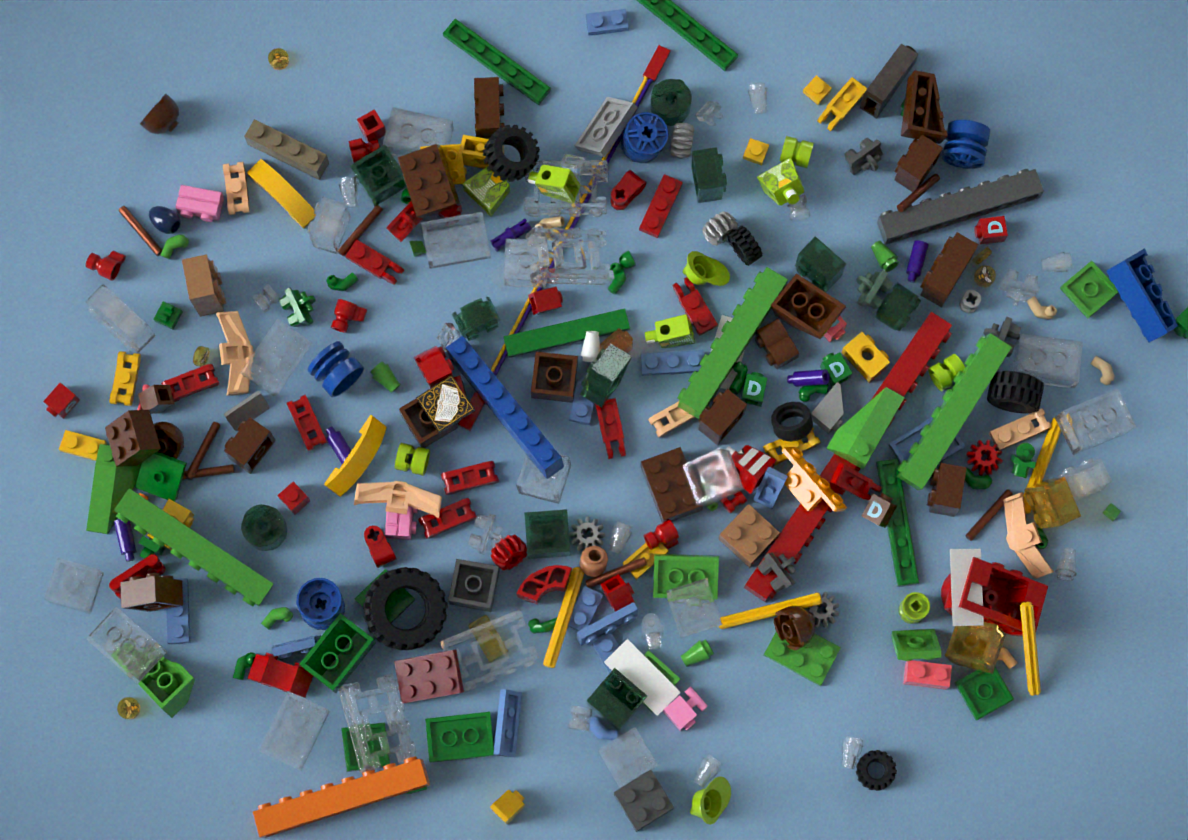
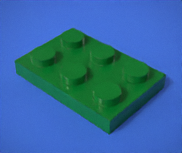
M490 712L425 719L430 763L495 756L493 754L494 743Z

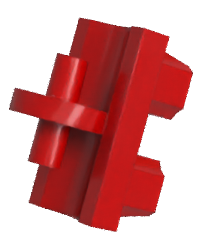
M412 201L386 227L400 242L422 221V218L416 216Z

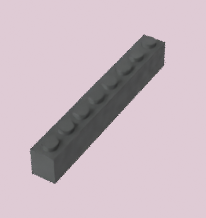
M1023 169L1017 172V175H1003L997 181H984L974 188H970V186L964 187L954 194L950 192L944 193L938 199H924L918 205L912 206L911 204L903 212L885 211L880 214L877 225L884 244L887 245L1038 199L1042 196L1044 190L1036 169L1030 171L1029 169Z

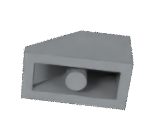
M838 382L811 413L813 422L828 434L832 429L837 431L843 423L841 420L844 414L841 385Z

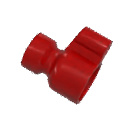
M362 138L349 141L354 163L366 161L370 155H381L378 139L370 140L369 143H365Z
M112 251L110 255L101 259L100 255L91 253L87 258L86 268L93 271L97 270L100 276L113 281L117 277L126 256Z
M338 299L334 310L336 319L333 320L331 328L346 333L349 326L348 321L363 322L367 309L359 307L352 302Z
M669 519L657 525L655 532L650 531L643 535L650 550L657 548L660 543L667 550L679 544L677 529Z

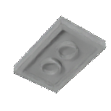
M607 97L574 146L579 151L605 157L638 107L633 102Z

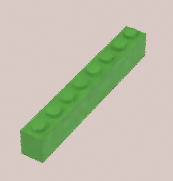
M766 267L764 272L759 271L754 279L755 286L753 289H747L743 296L745 301L742 305L738 304L732 313L734 318L731 322L727 321L721 330L723 332L720 339L716 337L710 347L713 350L709 355L705 354L699 364L702 367L698 372L694 371L688 380L690 385L687 389L683 388L677 397L679 399L678 407L697 419H700V414L711 403L755 335L756 330L759 329L772 309L771 304L787 285L788 279Z
M991 333L985 337L983 335L980 337L975 345L978 347L974 354L971 353L964 363L967 366L964 371H959L953 380L955 385L952 390L948 389L942 397L944 400L941 407L937 406L931 415L933 420L929 425L926 424L920 432L921 439L918 443H913L909 449L911 455L907 461L904 459L897 469L899 471L897 477L916 490L924 488L1012 348Z
M130 488L114 509L118 513L116 515L118 519L126 524L128 521L136 525L134 527L136 531L144 536L146 533L154 537L152 539L154 543L162 548L164 545L172 549L170 553L179 559L185 557L190 561L188 565L197 571L203 569L208 573L206 577L215 583L220 580L226 584L224 588L234 595L238 592L244 596L242 600L252 607L255 604L259 606L273 586L272 582Z

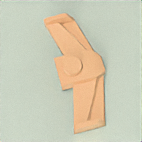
M238 311L217 312L216 315L227 340V343L219 344L221 364L230 365L226 396L249 393L252 358L254 357L253 346L250 344Z
M402 481L358 483L354 505L387 503L386 512L406 515L408 506L439 518L442 496Z
M1021 492L1003 499L1008 533L1006 539L1010 549L1015 551L1032 577L1037 579L1054 571L1035 546L1041 543L1042 540L1035 522L1030 524L1026 522L1024 494Z

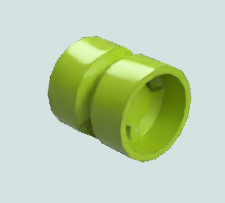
M786 136L779 161L783 162L791 157L796 166L807 168L814 143L805 140L798 142L797 138Z
M952 354L943 360V364L938 362L928 368V372L934 385L942 392L953 385L955 376L959 371L963 372L965 366L956 354Z
M401 442L397 451L394 468L404 472L410 469L413 474L424 476L429 463L430 449L423 447L414 449L413 445ZM412 454V462L408 463L409 456Z
M912 592L900 603L898 608L899 615L906 623L917 624L929 613L930 602L924 594Z

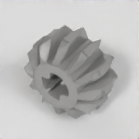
M676 123L674 125L670 149L672 156L688 158L691 155L694 135L693 125L688 123Z
M723 211L716 214L706 222L702 229L705 239L716 246L724 243L728 239V234L738 228L736 219L729 212Z
M586 516L585 523L579 518L577 519L579 526L576 524L571 525L574 531L569 532V537L574 538L571 541L572 545L578 544V551L583 546L587 548L589 546H596V544L603 545V541L599 538L605 537V533L600 532L604 526L602 524L596 526L598 519L595 518L592 523H589L590 518ZM588 531H591L592 537H587L585 539L583 532L587 533Z
M827 592L823 593L821 597L822 604L819 605V607L822 605L825 607V614L817 612V605L806 608L813 615L816 621V628L819 627L820 622H822L824 628L828 627L827 620L833 624L835 622L833 616H839V612L833 610L839 607V603L832 604L831 602H833L835 597L831 596L828 600L826 598Z

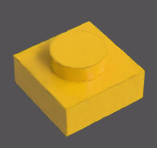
M816 75L803 89V93L819 105L831 92L832 88Z
M750 138L743 159L762 166L769 144Z

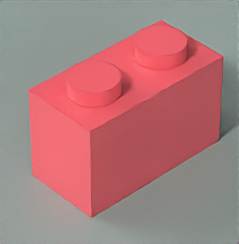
M915 660L907 661L905 663L903 684L947 690L950 687L952 665Z

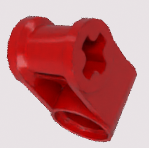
M632 170L627 171L611 191V206L616 210H624L643 191L647 182Z
M374 525L366 528L364 538L376 567L380 568L396 560L397 558L381 528ZM373 531L375 534L379 533V535L377 536L378 540L374 541L372 538L368 539L371 537L370 533Z

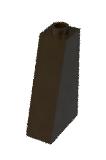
M903 44L898 47L865 91L860 109L876 119L878 118L917 60L918 53L912 47Z

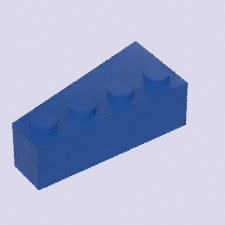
M1144 248L1106 272L1109 275L1110 281L1118 290L1121 299L1130 310L1131 316L1139 325L1143 336L1150 343L1178 327L1168 301H1163L1162 287L1154 280L1152 273L1155 271L1152 264L1148 265L1145 256L1148 254Z

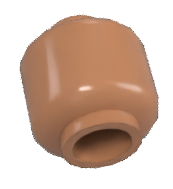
M589 546L581 554L580 569L587 576L598 577L606 570L608 555L599 546Z

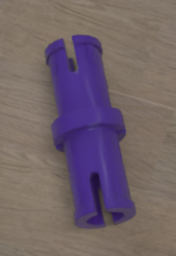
M524 218L513 227H507L505 232L490 240V242L498 252L509 243H515L517 238L532 230V228Z

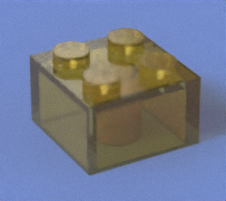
M1065 476L1044 480L1024 489L1026 501L1034 513V520L1041 529L1062 526L1081 517Z
M984 622V626H955L945 656L955 665L993 674L1006 633L998 625Z

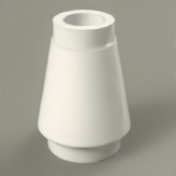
M586 331L581 351L582 361L599 362V357H601L599 332Z

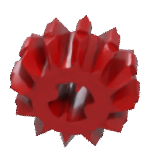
M978 440L977 446L972 444L970 446L971 451H968L966 456L971 458L967 461V464H974L971 471L974 472L976 469H979V475L981 476L984 470L987 475H991L992 470L997 471L999 469L997 464L1003 462L999 458L1002 455V451H995L998 445L994 444L991 447L990 440H987L985 445L981 440ZM984 454L988 456L985 461L981 459Z
M507 535L505 539L501 538L499 543H495V547L491 550V558L495 565L499 566L503 571L511 570L523 562V558L527 556L528 548L523 540L516 535Z

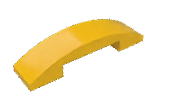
M262 159L246 172L303 229L318 216V213Z
M370 415L359 431L362 436L340 469L335 467L324 485L340 497L347 492L373 460L382 443L387 427Z

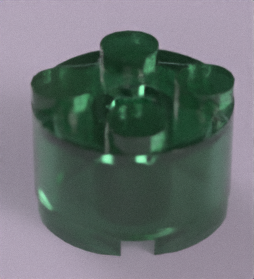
M666 79L659 82L653 87L651 92V113L662 118L667 126L682 123L691 110V92L684 81L680 79Z
M897 282L892 287L894 289L893 292L887 294L878 308L877 314L874 315V318L894 331H900L902 327L906 326L911 318L908 314H911L913 310L915 311L921 302L918 295Z
M486 297L484 302L482 298L470 302L460 308L461 313L457 315L455 311L452 314L461 335L467 338L468 341L478 338L480 336L479 333L484 330L491 332L497 329V324L500 321V317L490 297Z
M260 504L253 506L245 513L241 524V531L252 547L259 551H269L280 546L286 539L287 524L276 508ZM263 524H265V525L267 526V530H266V531H263V530H262V525H263Z

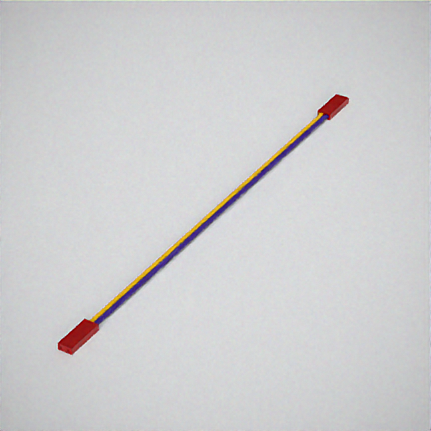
M658 45L643 74L644 80L632 101L637 107H639L650 84L656 81L671 50ZM622 133L607 155L602 157L531 293L542 290L620 143ZM529 297L509 335L519 333L532 309ZM505 343L490 369L495 376L498 374L507 356ZM476 392L469 402L470 405L466 408L468 413L464 414L458 423V426L471 431L485 405V402Z

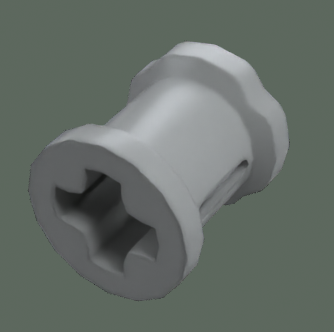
M975 290L966 291L959 303L961 310L965 313L975 312L981 302V295ZM967 299L974 301V304L972 305L971 302H967Z

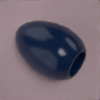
M155 206L149 211L151 223L160 232L173 234L179 229L181 221L175 211L163 206Z

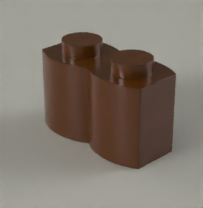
M779 319L756 330L757 337H755V341L760 349L764 348L767 355L765 357L770 366L774 365L776 369H779L799 358L800 353Z

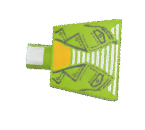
M791 157L757 176L764 193L779 206L787 202L789 204H796L800 199L799 195L805 191Z
M542 165L539 172L531 171L528 177V182L535 184L543 195L572 204L575 203L581 186L571 169Z
M486 167L462 185L463 191L489 216H492L511 190L507 182L508 178L502 181L500 176L494 177V172L492 170L489 172Z
M687 314L656 321V330L645 332L647 344L658 342L661 348L695 343L692 323Z

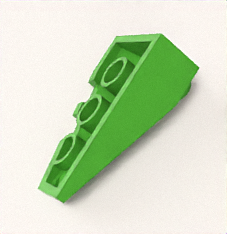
M887 387L884 388L835 432L826 449L864 470L905 397Z
M99 445L86 531L102 534L110 532L114 521L117 520L116 515L118 513L114 509L129 488L133 490L142 464L116 467L110 445Z
M126 641L112 655L122 668L171 718L188 703L195 679L181 664L174 663L129 641Z

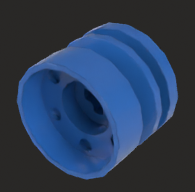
M650 112L639 113L633 116L625 127L620 140L624 154L632 161L638 163H648L656 159L667 143L669 135L667 125L662 118Z
M954 120L949 122L947 128L948 137L946 138L948 142L944 144L943 161L949 165L965 169L983 167L987 153L985 147L988 146L991 131L989 127L971 120Z
M336 341L323 349L312 360L307 369L311 376H315L314 378L317 382L323 381L322 387L331 397H337L348 390L364 371V367L355 357L348 358L350 352L344 349V345L340 341Z
M314 578L300 587L296 604L303 620L310 627L317 630H327L340 613L344 615L345 603L339 588L333 581L326 578ZM320 603H322L323 605H325V609H324V610H322L321 608H319V604H320Z

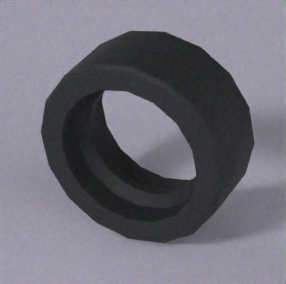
M801 402L784 403L778 406L771 416L774 433L783 441H798L806 437L813 428L811 412ZM790 417L804 418L795 426L787 427L781 425L785 419Z

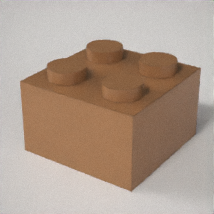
M748 504L719 534L718 539L750 568L772 545L780 532Z

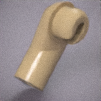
M563 216L544 218L535 225L534 231L537 235L544 236L554 227L564 226Z
M1036 296L1026 301L1037 318L1048 320L1052 319L1057 313V309L1053 305L1049 307L1040 305Z
M1095 356L1091 365L1101 371L1102 377L1100 382L1104 385H1110L1111 381H1114L1115 378L1112 366L1098 356Z
M992 646L987 649L986 656L989 660H1001L1009 669L1018 663L1005 647Z

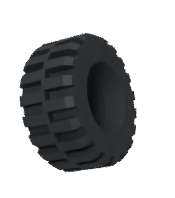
M402 567L380 575L366 592L365 603H363L365 615L363 617L368 625L369 632L375 636L377 641L397 650H413L432 642L436 638L435 636L443 629V623L447 619L446 608H448V603L445 601L444 596L446 595L444 590H441L440 583L433 579L429 573L420 571L417 568ZM407 588L416 591L425 603V614L422 621L411 629L395 627L389 622L385 613L388 597L398 589Z

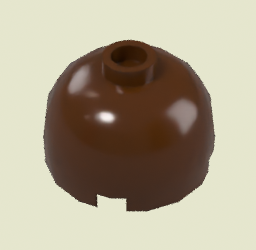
M165 94L140 122V125L154 134H163L167 130L172 132L179 124L176 121L179 116V108L175 101Z
M169 422L154 423L161 448L158 452L177 459L184 448L182 432L177 426Z
M792 605L775 613L777 614V617L774 618L775 630L782 641L786 640L789 643L787 645L789 649L798 650L811 641L815 634V619L810 612L800 606Z

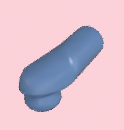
M595 716L590 719L589 728L596 738L601 740H617L618 730L606 729L601 723L600 717Z

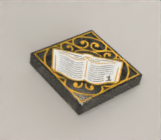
M452 375L416 397V400L439 434L475 411Z

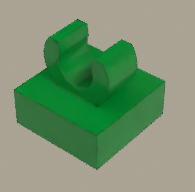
M163 301L153 320L173 330L183 311Z
M143 535L138 542L145 546L139 555L144 559L154 554V552L162 555L165 547L162 548Z

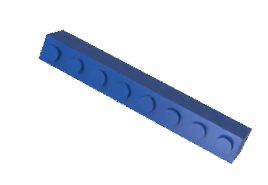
M461 336L448 345L446 350L449 359L544 477L548 479L564 468L563 460L559 453L468 341Z

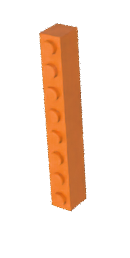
M416 756L404 760V764L396 766V763H391L383 766L384 770L376 773L375 769L363 772V777L354 779V776L347 777L341 780V784L335 786L333 783H328L320 786L321 790L316 792L310 789L300 792V797L294 799L291 796L281 798L278 804L272 806L271 803L259 805V810L253 811L259 837H269L429 786L430 781L424 761L417 759Z

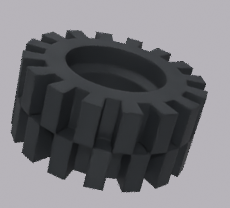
M740 226L728 234L727 237L731 247H733L734 252L737 253V256L741 258L745 265L749 266L763 256L758 242L755 241L754 236L751 235L749 230L747 231L746 227Z
M880 750L869 751L859 759L856 765L858 781L862 783L863 787L869 788V790L879 791L885 789L895 780V774H897L896 763L893 762V758L887 755L886 752H881ZM873 762H879L884 767V775L879 779L872 778L868 773V767Z

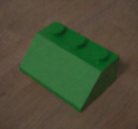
M340 613L299 665L334 693H337L376 644V641Z

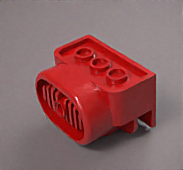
M973 557L959 607L983 616L984 626L980 627L992 628L1012 636H1023L1020 605L1023 602H1031L1034 610L1036 632L1048 586L1022 576L1023 573L1021 571L1004 569L1005 566L996 562L991 564ZM950 573L943 582L941 599L944 610L952 616ZM972 582L982 586L983 606L967 600Z

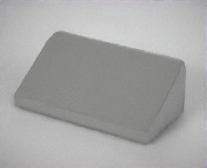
M257 391L225 412L224 416L236 431L244 420L247 421L249 417L255 419L268 410L269 405L260 391Z

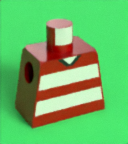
M745 445L739 452L728 446L722 455L723 458L730 462L726 471L727 475L750 494L758 488L768 467L773 468L777 461L775 458L749 445Z

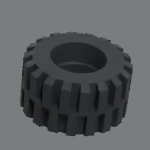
M505 125L504 128H499L485 144L484 147L486 149L483 151V156H486L484 164L489 165L487 169L489 172L491 170L494 172V177L500 176L502 181H505L507 178L509 182H513L515 179L518 181L525 177L537 164L536 162L540 156L538 155L540 149L536 147L538 141L537 139H532L533 134L531 132H525L526 128L522 127L519 129L518 125H513L512 127ZM502 145H510L517 149L520 154V162H513L507 159L502 151Z
M996 372L990 381L987 401L991 405L1005 411L1034 413L1040 409L1044 383L1034 376L1021 372Z

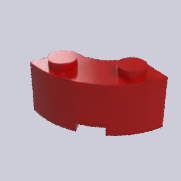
M441 346L432 347L414 356V360L430 389L445 380L448 381L453 378L452 371L455 369L450 359L445 360L446 354Z
M553 565L530 574L520 585L516 593L517 598L538 604L541 598L549 592H565L572 568Z
M266 653L265 656L256 654L247 679L280 689L286 693L303 698L306 697L313 675L300 666V663L295 662L294 665L278 661V656Z

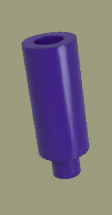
M916 240L913 244L906 270L908 274L907 281L915 283L916 278L921 276L929 246L924 241Z
M826 369L795 371L793 375H788L787 382L794 384L796 387L827 385L829 383V373Z
M333 426L325 430L328 434L327 441L341 464H343L351 449L340 431L336 432Z
M118 519L114 521L121 555H125L126 562L134 561L133 553L136 552L130 521L126 524Z

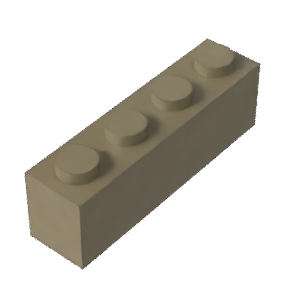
M255 119L244 136L249 146L320 180L329 164L326 154Z

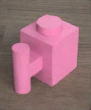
M692 687L685 691L690 698L688 701H685L679 695L663 710L679 731L683 728L687 731L696 723L694 719L697 717V714L692 708L697 706L702 712L708 707Z

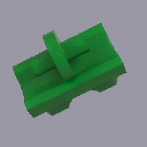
M291 288L284 290L286 295L279 300V303L284 310L293 308L295 312L287 317L289 324L293 327L302 324H312L313 320L309 312L314 310L312 304L316 301L315 297L307 296L305 291L299 293V290H292Z
M1021 443L1016 449V455L1011 454L1010 460L1014 463L1011 472L1013 475L1027 478L1029 468H1035L1036 462L1032 459L1035 455V449L1031 444Z

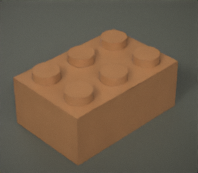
M207 254L182 259L189 300L199 316L224 312L223 305L226 304V298L221 286H219L222 285V278L214 261H210Z

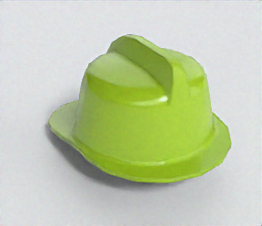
M692 251L688 254L687 264L682 273L693 284L704 285L710 283L724 286L729 282L730 273L721 262L698 251Z
M719 776L714 778L705 789L697 791L692 798L690 813L703 819L706 824H714L730 801L731 786L729 781Z

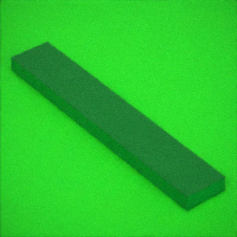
M637 0L722 70L726 71L738 58V54L671 0Z
M454 19L443 32V36L537 105H540L551 91V87L457 19Z
M624 308L503 336L508 358L583 341L585 340L586 331H597L600 337L630 330Z
M898 459L877 461L879 482L882 487L881 493L893 498L892 503L897 505L887 525L897 587L919 584L902 480L897 477L899 474L897 470L899 467Z

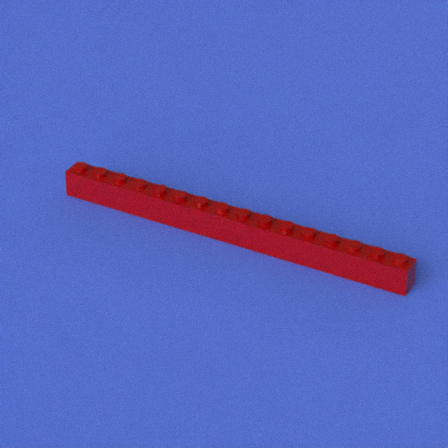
M930 312L873 398L886 387L905 397L907 392L912 394L918 385L915 382L919 375L923 377L930 367L926 365L930 358L935 360L941 351L938 348L941 342L946 343L952 335L949 331L952 324L935 313ZM906 399L902 401L898 410L902 409V407L907 401ZM834 454L819 476L830 484V488L834 493L843 496L846 490L830 482L838 464L842 463L857 472L861 468ZM824 499L812 511H807L800 503L767 553L773 552L777 558L782 554L787 559L794 557L796 561L793 564L796 565L803 555L800 553V550L803 546H809L814 538L811 534L815 528L820 530L826 521L823 516L827 511L831 513L833 511ZM757 567L745 584L744 589L764 602L768 598L772 600L777 592L773 589L770 582L778 576L774 570L764 576Z

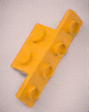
M784 447L782 452L794 465L786 474L788 477L784 484L807 511H812L824 499L834 512L845 511L847 507L843 503V499L831 490L830 484L824 478L817 474L816 468L803 458V453L796 447Z

